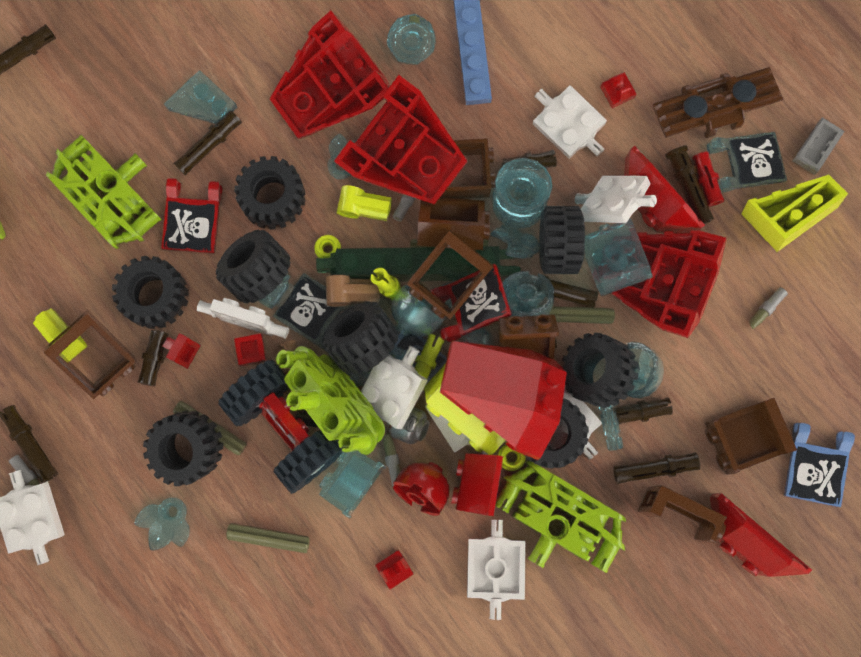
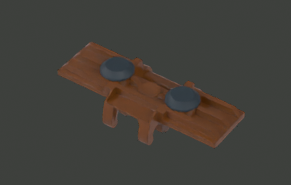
M770 67L739 77H730L728 73L720 75V78L692 87L689 85L683 86L682 95L653 103L652 106L665 138L704 125L706 126L704 136L709 138L715 136L717 129L731 124L732 130L741 128L745 120V112L783 100V97ZM720 88L723 90V92L702 98L699 96Z

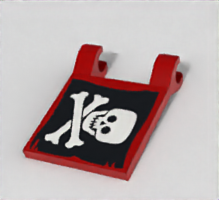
M174 178L167 179L161 249L215 254L220 200L223 192L222 185L215 181L209 182L208 200L179 198L181 183Z
M493 264V268L455 313L458 325L441 329L442 340H447L450 343L457 341L463 335L499 321V318L512 315L496 264ZM480 270L448 285L433 288L430 291L444 302L450 298L453 306L479 274Z

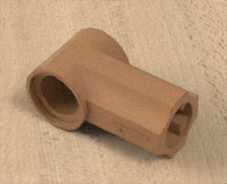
M346 275L326 277L327 306L342 307L351 305V303L358 304L365 301L379 303L381 293L378 286L372 283L371 279H350Z

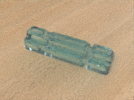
M613 405L607 408L598 407L599 411L601 410L602 412L600 417L604 435L608 438L606 444L609 451L623 448L622 437L618 435L620 428L616 411L612 409Z

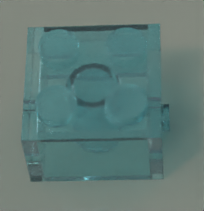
M629 218L626 224L616 223L611 226L603 224L599 227L598 231L585 235L584 254L601 296L653 277L631 218Z
M358 450L342 452L336 461L339 465L333 474L328 473L319 485L322 488L319 495L340 509L342 514L349 519L383 469L386 468L381 462H374Z

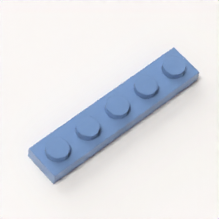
M453 0L466 105L491 103L492 96L480 0Z

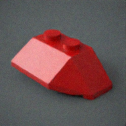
M634 145L625 158L624 176H647L651 184L645 195H655L657 198V203L654 204V207L641 206L637 209L642 214L645 224L650 228L653 227L656 232L663 233L666 231L691 233V231L701 230L705 224Z
M713 493L710 496L711 509L726 516L724 521L726 530L719 540L721 542L719 547L729 556L734 557L736 555L744 562L742 567L753 576L775 577L809 574L812 571L808 565L732 503L725 495Z

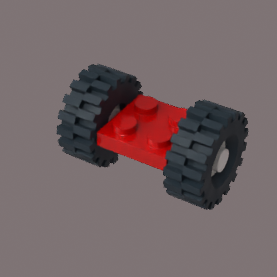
M271 359L257 365L255 369L249 370L245 376H241L235 384L229 387L228 391L224 392L223 397L218 401V405L235 426L247 424L251 419H255L262 413L292 450V452L285 456V459L278 463L273 472L287 490L293 494L302 489L306 484H309L343 454L342 449L346 447L340 448L339 440L329 441L321 430L316 431L309 437L307 434L309 429L300 418L296 420L289 412L290 406H287L286 400L282 397L283 393L289 389L284 381L286 374Z

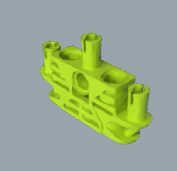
M82 135L63 151L57 148L56 154L58 157L54 164V170L52 174L47 172L46 176L115 249H119V243H128L134 240L145 241L142 236L162 219L128 184V181L143 168L147 167L142 159L134 153L123 165L114 170ZM90 150L92 153L88 156L86 153ZM81 157L84 158L82 162L79 161ZM66 167V169L68 170L67 175H65L62 179H59L62 171H64ZM83 172L89 177L86 181L80 176ZM117 181L114 187L108 189V185L111 182ZM100 190L106 195L103 198L97 194ZM117 207L123 215L119 217L113 210ZM143 207L146 209L144 213L140 211ZM135 214L139 216L136 220L133 217ZM119 228H124L127 231L118 236L113 235Z
M299 346L294 351L281 350L278 352L276 357L277 365H280L279 367L283 369L291 368L284 377L285 383L292 391L286 399L287 406H291L290 410L305 409L329 441L339 440V447H346L342 449L343 452L358 450L364 455L373 452L377 443L382 440L385 434V426L381 418L373 410V406L348 374L343 372L330 356L323 354L318 357L314 351L304 346Z
M531 461L526 462L528 467L519 470L511 476L505 475L502 477L507 482L497 497L495 506L500 508L506 499L501 510L509 514L520 491H524L523 502L518 504V511L514 512L512 517L541 534L532 553L527 558L533 563L536 562L538 566L544 568L555 545L558 544L579 558L589 561L590 556L588 554L589 552H594V543H599L602 538L604 542L591 564L607 573L619 549L625 551V545L622 543L621 521L626 522V518L600 501ZM535 473L537 475L533 485L523 482L531 474ZM531 493L548 502V507L530 497ZM558 508L571 516V521L568 522L561 515H552L554 509ZM608 518L613 519L611 533L603 528ZM554 519L559 520L562 524V531L557 536H553L549 531V524ZM581 522L596 531L595 534L580 527L578 523Z

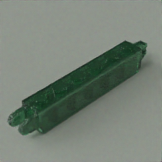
M483 246V250H475L492 265H497L500 276L521 274L519 266H500V260L519 258L520 250H500L499 246ZM436 247L336 249V253H331V258H316V270L318 273H330V276L346 275L350 279H371V274L376 278L378 277L373 272L375 269L384 268L389 275L397 278L399 282H408ZM446 248L419 282L457 281L479 270L453 248Z

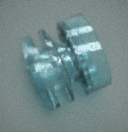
M521 158L505 163L498 171L494 185L492 206L495 215L501 222L513 228H528L538 223L544 207L547 206L552 190V179L547 169L537 161Z

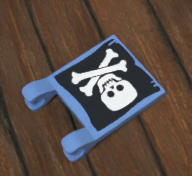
M795 423L792 436L797 450L791 452L784 496L841 507L849 454L855 440V435L851 432H838L836 435L837 450L806 444L810 434V425Z

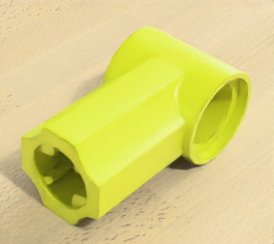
M344 185L341 189L336 213L352 219H357L361 216L388 221L392 198L365 193L361 188Z
M52 308L42 311L35 317L36 319L33 322L49 343L68 327ZM79 336L61 353L71 361L88 345Z

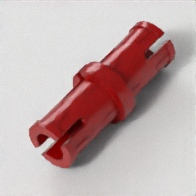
M706 151L694 155L692 159L697 167L698 183L703 187L708 206L712 207L723 203L725 200L717 181L720 178L718 173L714 172L709 152Z

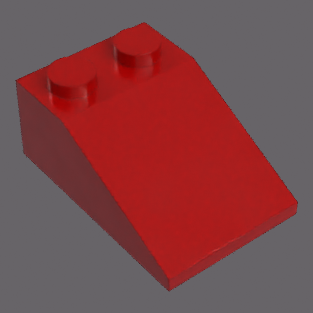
M466 453L464 460H458L456 475L461 476L460 485L453 488L451 500L452 504H456L455 510L494 516L503 456Z

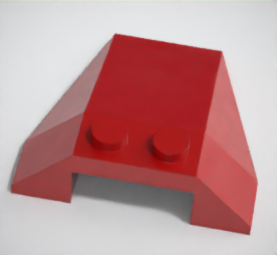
M331 10L310 29L307 34L309 37L301 50L298 49L294 56L296 57L289 71H285L269 98L298 139L373 109L384 99L383 95L390 87L386 76L359 40Z
M398 75L383 95V98L386 100L385 104L355 143L349 140L334 162L357 179L435 205L468 161L421 91Z
M700 230L691 231V233L666 231L664 234H648L647 232L613 233L594 282L659 329L689 338L700 323L718 277L727 238Z
M452 341L439 392L466 414L470 415L472 413L485 424L483 427L490 433L495 431L506 440L505 444L509 448L539 460L560 422L567 372L556 360L533 350Z

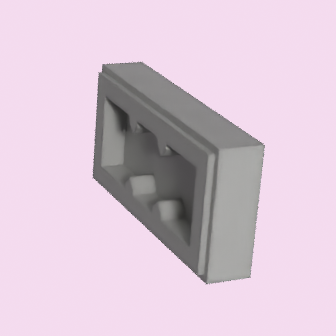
M822 117L792 161L815 175L845 131Z

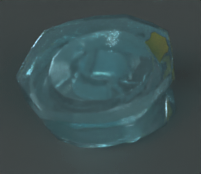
M417 14L398 18L389 30L387 46L400 63L418 65L427 59L435 49L436 37L431 23Z

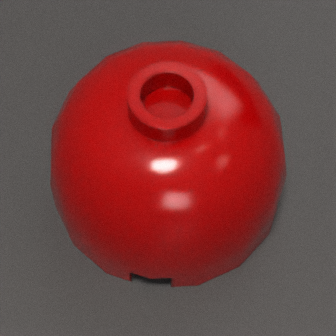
M423 462L411 463L403 468L393 482V490L401 499L411 506L412 502L422 505L423 507L420 511L432 516H438L441 513L450 493L447 478L442 474L443 469L433 462L428 464Z

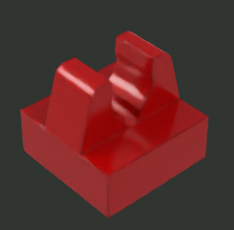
M625 72L610 78L600 86L612 109L634 99L637 95Z
M180 333L176 340L167 337L162 347L169 350L166 358L186 369L189 368L201 346Z
M261 333L234 338L237 361L240 367L267 361L264 339Z
M397 550L375 565L390 590L414 575L400 550Z

